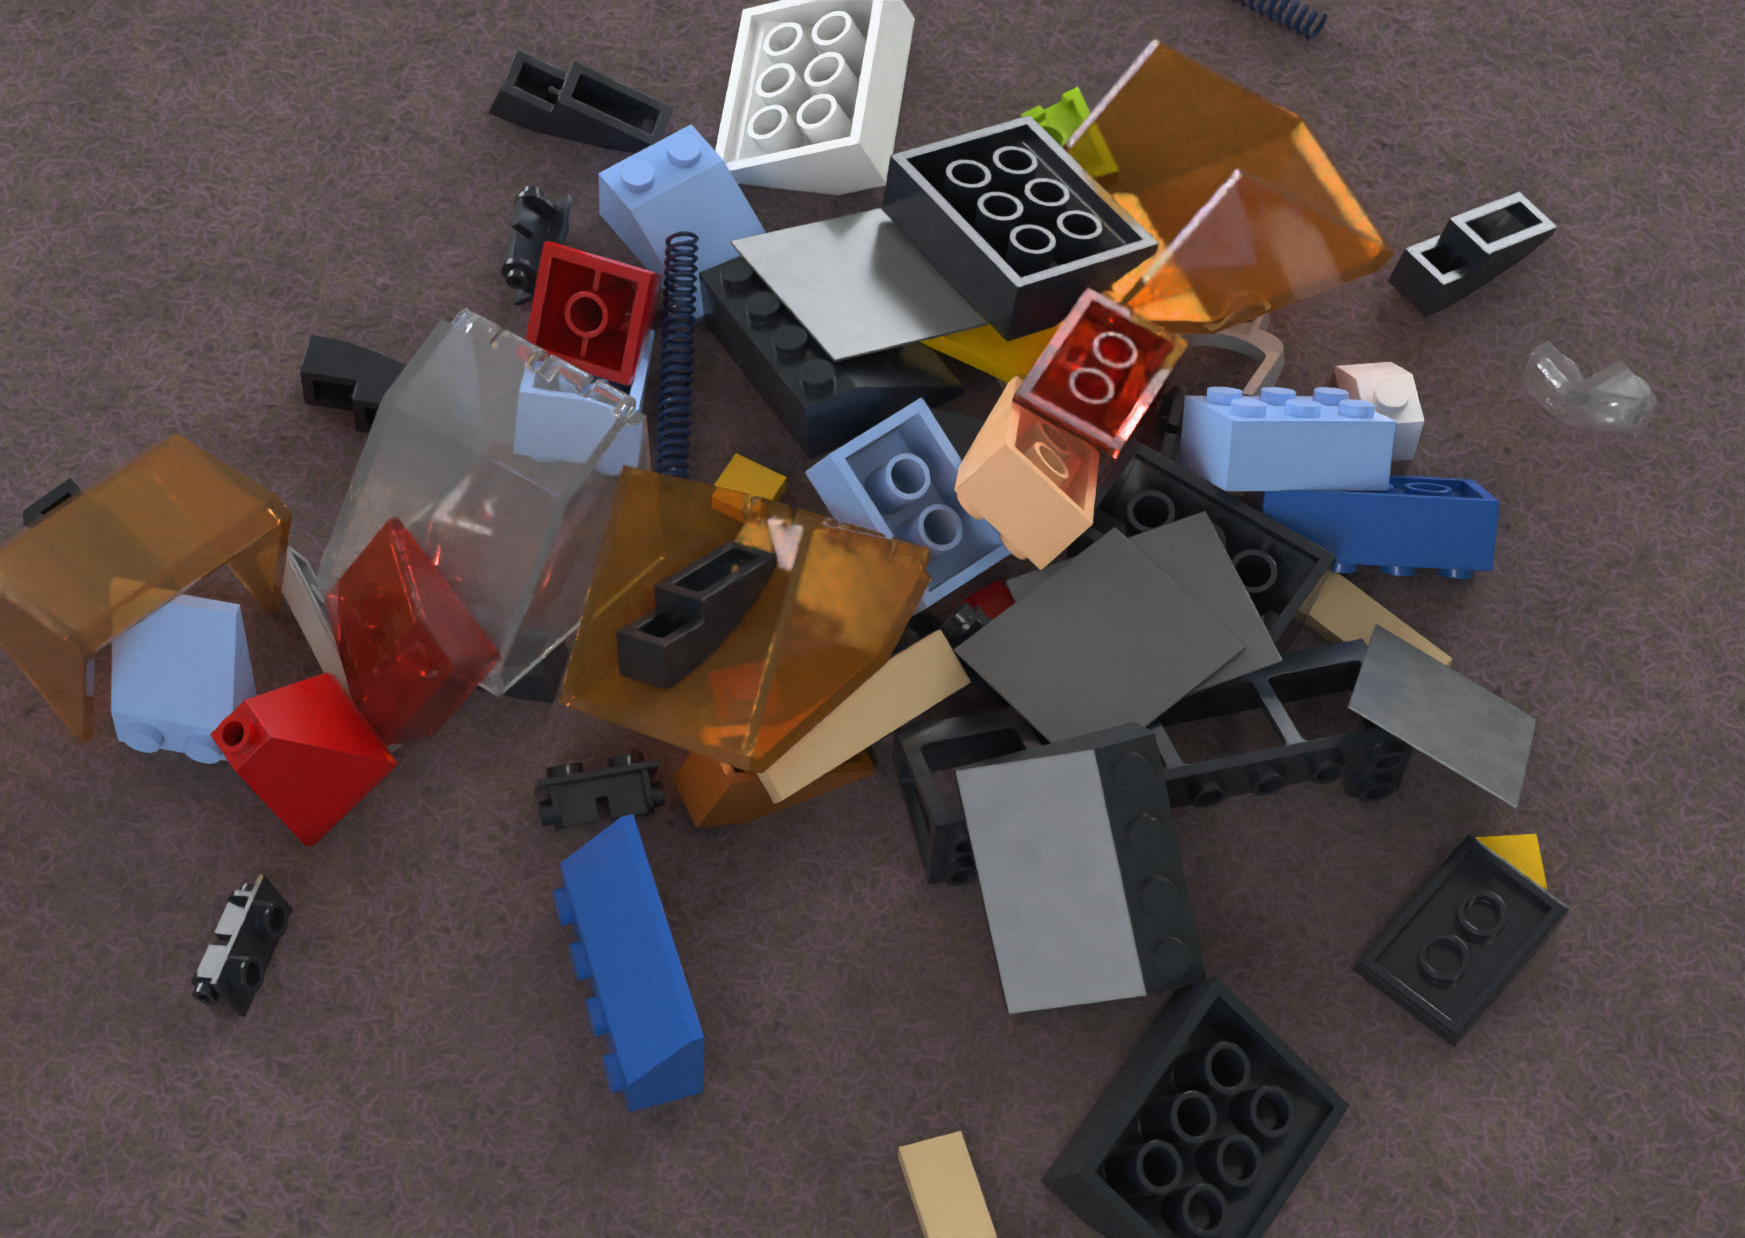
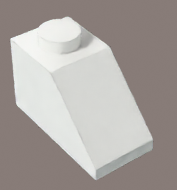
M1393 362L1336 366L1335 375L1338 388L1349 392L1348 399L1374 403V411L1396 421L1392 461L1413 460L1425 422L1413 374Z

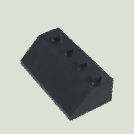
M1132 439L1096 488L1093 524L1067 547V559L1079 555L1114 527L1125 537L1129 538L1206 511L1279 654H1284L1300 632L1336 561V555L1137 440Z

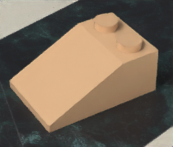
M1016 375L1007 384L958 468L954 491L957 493L959 503L969 515L977 520L986 519L1000 532L1003 544L1014 556L1021 560L1028 558L1042 570L1093 524L1100 453Z

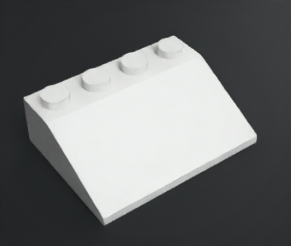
M782 0L743 10L715 150L724 160L737 184L830 195H842L886 185L890 155H893L915 20L903 0Z

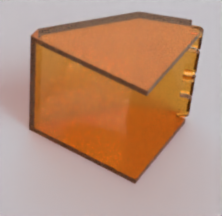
M1156 38L1152 40L1062 146L1159 243L1156 254L1095 297L1108 322L1112 325H1125L1129 333L1215 334L1376 272L1395 254L1305 118Z
M177 433L156 441L130 456L103 476L94 480L56 505L52 510L44 513L0 543V645L84 745L94 738V653L224 564L228 565L270 615L280 609L292 513L276 494Z
M623 465L559 704L748 772L764 773L886 664L932 579L926 571L930 560V550L925 546L892 537V539L886 538L882 533L846 522L839 524L836 519L800 508L797 510L790 529H787L793 518V509L787 504L757 495L751 497L748 501L750 494L742 491ZM730 540L778 554L777 568L743 620L720 647L691 674L669 690L620 675L616 631L656 608L654 585Z

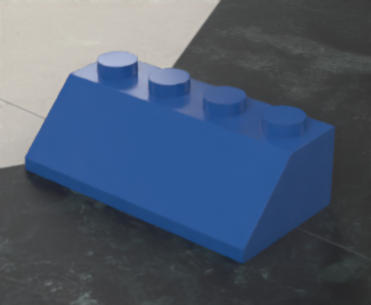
M1390 475L1388 491H1244L1246 504L1336 555V561L1331 572L1354 573L1357 572L1358 565L1380 566V572L1389 575L1412 576L1415 575L1417 567L1437 568L1438 575L1443 577L1470 579L1473 578L1474 570L1492 571L1500 501L1472 479Z
M634 815L623 816L560 863L561 888L553 889L552 896L560 926L572 924L577 940L575 943L568 944L577 981L588 979L593 993V998L585 999L594 1037L605 1035L611 1054L602 1056L608 1087L611 1094L623 1092L628 1112L703 1093L704 1035Z

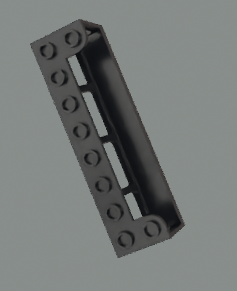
M1357 639L1280 654L1283 662L1186 696L1148 725L1146 729L1154 732L1156 735L1171 809L1187 805L1205 808L1216 805L1227 797L1247 793L1265 796L1276 793L1287 785L1308 781L1316 784H1325L1339 778L1342 779L1345 793L1349 797L1360 798L1363 802L1380 801L1389 797L1394 791L1399 790L1413 746L1361 716L1365 730L1315 740H1304L1282 706L1283 703L1349 690L1353 692L1368 648L1364 640ZM1012 706L894 730L892 761L928 885L945 881L948 885L959 886L977 879L962 810L951 811L945 807L930 772L961 767L1050 744ZM1262 708L1283 746L1194 764H1185L1181 761L1163 727ZM915 786L930 819V837Z

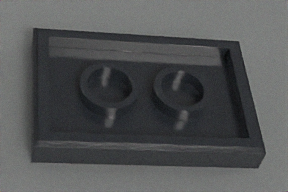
M1468 834L1356 962L1354 971L1455 1047L1567 917L1570 907L1471 834Z

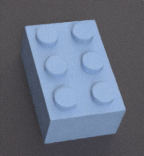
M1209 387L1207 388V396H1185L1178 464L1225 491H1388L1396 421L1374 411V403L1348 399L1349 392L1338 388L1319 387L1314 389L1313 396H1296V391L1291 389L1264 387L1261 388L1260 396H1242V391L1239 389Z
M922 397L833 451L805 471L898 619L910 618L1011 554L1003 544L998 530L984 518L982 520L973 518L959 503L957 493L954 490L958 468L962 460Z

